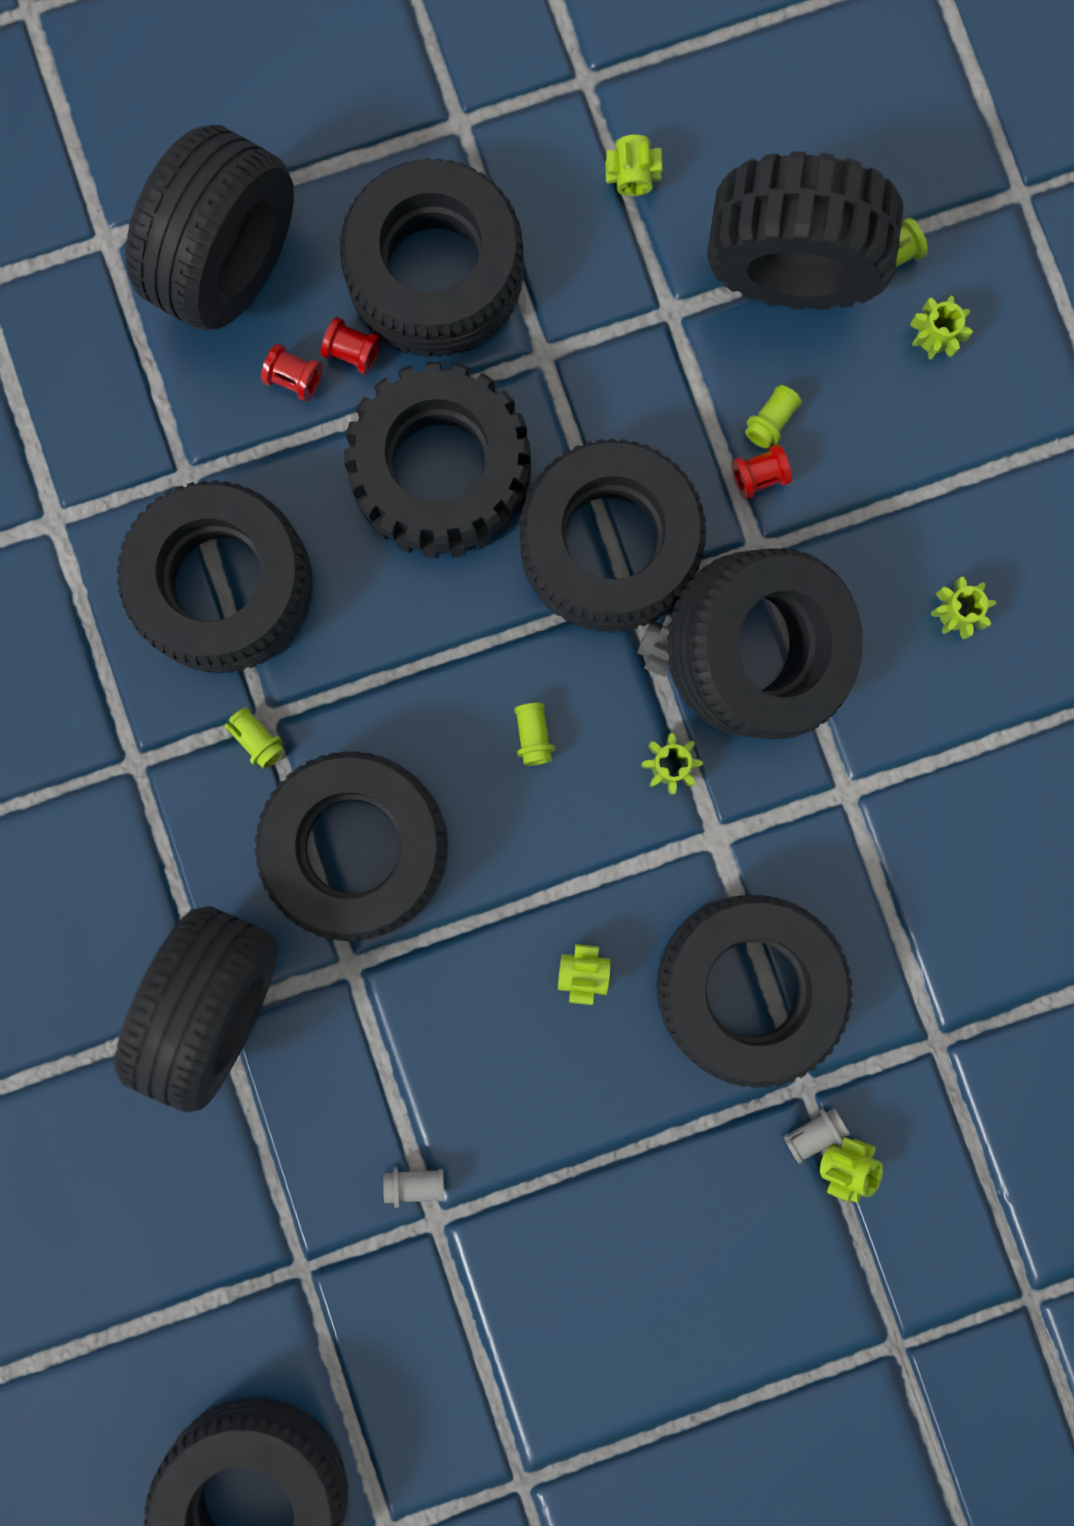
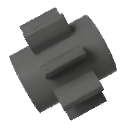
M669 614L665 617L663 624L653 620L650 621L637 651L638 654L648 658L644 669L663 677L668 674L671 667L668 663L669 654H667V647H669V642H667V635H669L668 626L672 622L671 615Z

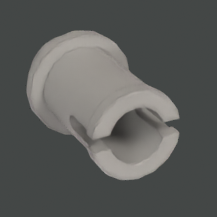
M835 1108L828 1112H825L824 1109L819 1110L821 1116L791 1133L783 1135L798 1164L803 1163L805 1159L836 1142L841 1146L842 1139L850 1135Z
M393 1167V1172L383 1173L384 1203H394V1208H399V1203L444 1201L443 1169L398 1172V1167Z

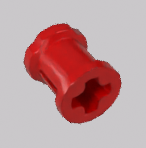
M336 316L329 324L324 335L321 356L328 360L332 359V357L342 359L357 366L359 373L368 375L378 357L382 337L375 332L367 335L345 325L343 318Z
M277 343L270 349L264 361L261 379L268 386L277 384L297 393L298 399L308 402L315 394L320 383L323 364L315 359L308 362L287 352L284 345Z
M780 444L769 447L768 452L746 460L738 457L731 461L733 477L744 500L753 498L754 492L776 484L784 486L792 483L791 468Z

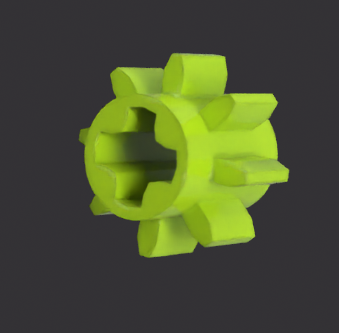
M627 135L616 141L615 150L606 151V182H617V191L624 196H641L652 190V181H661V172L663 171L662 149H651L648 137L643 135Z
M950 296L946 302L939 304L933 298H929L923 306V313H916L910 322L913 328L919 329L912 345H921L924 350L928 351L929 359H932L936 353L943 351L949 357H953L960 349L959 342H966L973 332L972 329L964 326L965 319L971 312L970 309L962 310L959 305L954 303L953 296Z
M960 577L954 581V592L947 587H942L936 592L937 597L943 602L940 607L931 612V616H940L944 624L941 633L945 634L952 629L960 630V635L964 640L973 636V625L982 630L991 625V621L985 614L989 608L996 605V601L988 600L983 592L986 585L984 582L976 587L967 586L966 579ZM961 600L968 604L965 610L967 614L965 617L958 612L962 606Z
M670 733L666 740L667 745L663 748L653 741L648 745L650 751L655 756L653 760L642 762L641 768L652 769L655 777L649 783L651 788L661 781L668 784L669 795H674L677 790V782L680 780L687 786H694L696 782L689 775L691 768L702 766L703 761L699 759L692 760L689 753L695 742L690 741L683 747L676 744L674 733ZM669 752L674 753L675 760L683 761L684 767L675 772L674 777L669 776L668 768L660 767L659 764L660 761H663L668 756Z
M575 944L574 955L561 953L557 990L570 991L569 1003L593 1005L594 994L607 995L610 959L598 957V946Z
M846 1137L843 1138L842 1146L836 1143L830 1145L825 1151L820 1165L821 1177L831 1182L827 1193L849 1202L851 1200L856 1203L860 1202L861 1195L871 1197L877 1191L883 1175L882 1163L872 1158L876 1148L857 1139L851 1140Z

